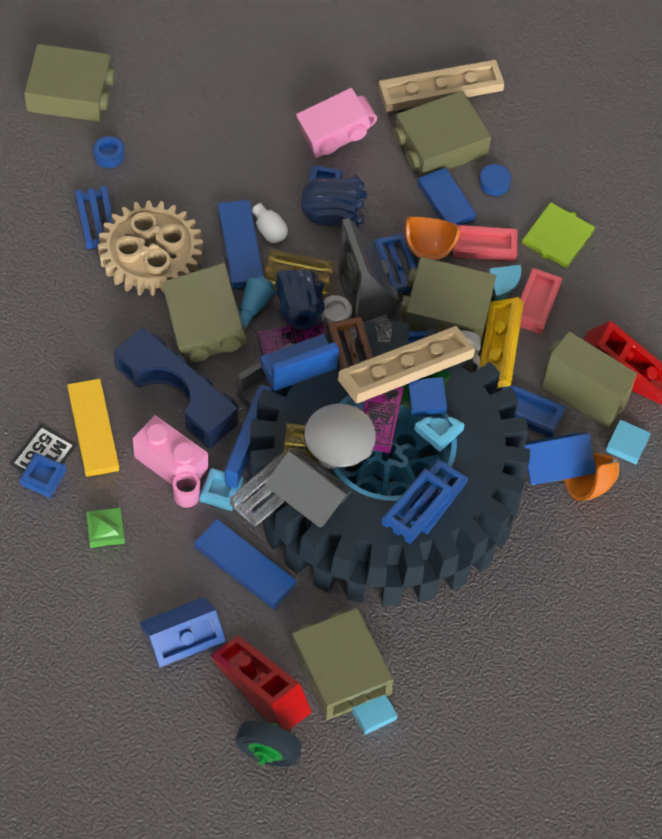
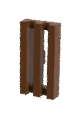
M361 317L328 323L327 330L331 343L336 342L339 348L338 366L340 370L349 367L338 334L340 329L344 336L352 366L360 363L350 327H355L365 361L374 358Z

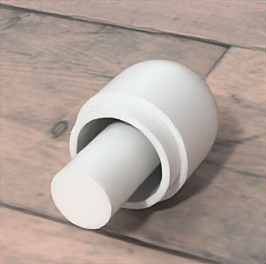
M262 203L252 208L253 214L257 217V229L263 237L271 243L282 242L287 236L288 228L279 214L273 210L267 211Z

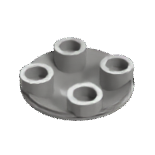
M347 404L327 405L317 410L306 424V445L324 468L333 469L335 467L352 466L370 457L376 439L374 425L367 414L354 406Z

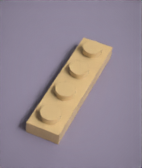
M496 60L378 81V91L385 112L418 107L463 91L467 97L503 91L504 80Z
M454 326L340 370L338 381L357 404L473 358L475 348L459 328Z

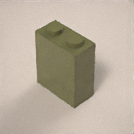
M37 44L24 91L27 112L100 122L103 110H108L110 92H107L108 87L114 86L116 78V68L111 67V55Z
M463 91L396 114L395 128L392 129L396 144L403 147L410 168L416 169L420 178L445 167L448 170L487 156L491 135Z
M420 257L418 268H411L407 287L413 288L411 296L404 295L400 314L406 315L404 323H409V329L416 331H427L428 328L441 332L457 326L460 331L474 332L482 339L496 275Z
M225 263L162 282L178 348L188 363L201 362L209 356L221 352H233L241 346L249 344L233 282Z
M569 331L562 341L555 340L548 350L547 357L550 359L542 371L545 374L542 388L609 430L627 406L637 373Z
M358 608L348 612L346 610L338 611L325 621L317 624H305L292 633V651L326 721L353 710V707L383 695H392L393 677Z

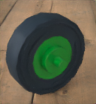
M246 721L241 724L236 735V746L246 755L258 760V764L263 766L266 763L279 767H291L296 764L301 753L302 743L290 732L280 728L277 723L269 724L260 721Z

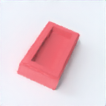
M459 225L460 235L452 250V257L516 262L518 229Z
M532 268L520 298L524 303L521 328L542 335L562 284V277Z

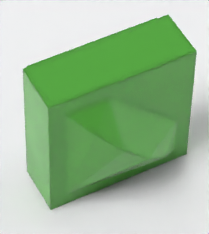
M121 508L86 512L90 548L125 544Z

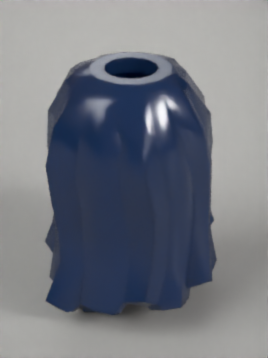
M356 174L346 179H313L304 187L302 192L301 210L311 222L319 225L342 226V220L349 218L359 228V224H362L364 221V215H357L358 209L364 206V201L359 199H367V191L361 190L365 185Z
M289 269L286 272L284 270L278 271L276 274L278 279L275 281L277 287L276 295L280 299V317L295 330L311 329L321 324L324 319L323 313L325 310L323 287L325 284L323 281H318V276L313 271H305L304 269L297 271Z

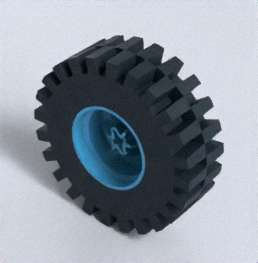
M374 322L363 323L373 357L408 344L409 323L393 322L390 342H378ZM428 328L424 338L440 331ZM340 329L338 330V334L341 340V344L345 353L348 366L350 367L352 366V362L348 353L343 333ZM325 333L328 343L331 344L329 333ZM356 335L355 348L361 363L365 359L358 336ZM473 358L443 369L452 374L444 387L447 414L429 415L428 417H431V419H448V417H452L465 425L464 430L442 451L439 452L414 430L415 424L426 418V416H412L411 409L400 405L390 453L373 450L370 457L355 465L335 467L333 469L325 468L353 490L346 500L337 507L323 527H318L268 489L265 483L287 452L295 447L320 464L318 459L309 451L305 442L306 424L317 410L331 404H347L363 411L365 401L356 404L338 381L340 371L338 365L337 369L273 391V389L272 391L262 390L257 401L256 419H252L249 488L253 490V511L256 520L265 519V539L273 550L286 544V565L292 571L299 574L310 563L314 566V586L326 592H329L337 578L347 580V600L359 603L364 601L367 585L382 587L383 605L392 606L400 604L404 587H414L418 602L428 601L435 598L440 579H444L453 591L466 584L471 564L482 572L491 563L496 544L503 547L510 534L513 519L516 518L530 460V449L525 448L528 435L526 418H515L518 398L511 387L497 392L500 372L491 362H487L473 373L471 372ZM428 450H431L434 454L433 456L418 459V456ZM440 459L468 477L467 484L428 534L421 531L415 540L409 544L405 541L403 535L400 534L398 536L393 533V528L383 526L381 524L382 518L416 480L415 475L421 474L425 468L430 471L437 460ZM348 467L356 468L358 471L351 473L346 471L345 469ZM441 471L437 477L442 480L445 473ZM376 474L378 477L382 478L383 482L377 480L373 475ZM452 479L449 485L453 486L456 480ZM397 516L395 519L400 522L402 518ZM409 524L407 527L410 529L413 525Z

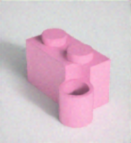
M352 88L296 114L300 131L315 158L329 155L349 142L362 139L367 134V129L372 127L377 121V116L366 97L356 96Z
M154 415L133 438L134 458L173 485V498L179 506L185 508L193 507L200 500V481L208 473V452ZM182 487L193 488L190 492H182L179 489Z

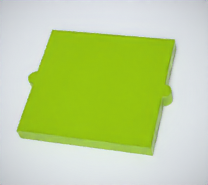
M550 202L524 237L522 244L540 253L542 258H549L568 268L594 232L595 226L576 217L575 212L569 213Z

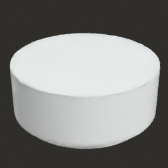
M334 295L324 299L325 310L322 323L326 327L331 322L351 319L352 306L346 298Z

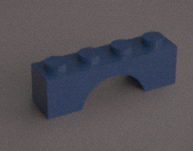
M142 326L114 350L115 368L138 388L149 384H166L178 389L186 397L189 404L185 411V429L208 449H211L238 425V407L235 401L229 395H222L218 392L207 376L202 373L197 374L190 368L188 361L181 354H174L169 350L163 339L156 333L151 334Z

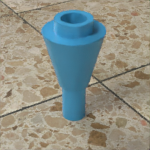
M257 276L256 278L247 279L240 307L245 329L250 320L276 296L273 284L264 277Z

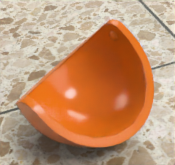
M405 217L404 239L415 257L419 259L424 257L437 261L446 257L455 247L460 235V226L458 224L429 217Z
M593 453L596 469L594 474L564 479L566 489L571 497L577 501H586L607 492L616 482L619 475V462L617 458L606 454Z

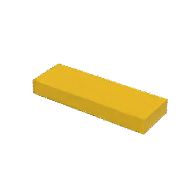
M519 297L492 301L489 306L480 367L487 362H491L498 369L500 375L497 388L511 386L524 306L523 301Z
M94 379L67 384L86 477L119 471V463L101 380Z

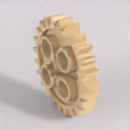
M147 200L145 208H141L137 202H134L133 211L122 207V217L112 214L113 224L104 223V233L99 234L100 244H98V253L100 255V265L105 267L106 276H113L115 285L124 281L125 291L127 292L133 286L137 287L138 295H141L144 289H149L151 296L155 295L156 288H161L164 292L162 282L190 274V272L198 271V263L202 262L203 240H201V230L196 229V221L194 219L187 221L186 211L177 215L176 205H172L168 210L164 209L163 201L158 204L157 208L152 207L150 200Z

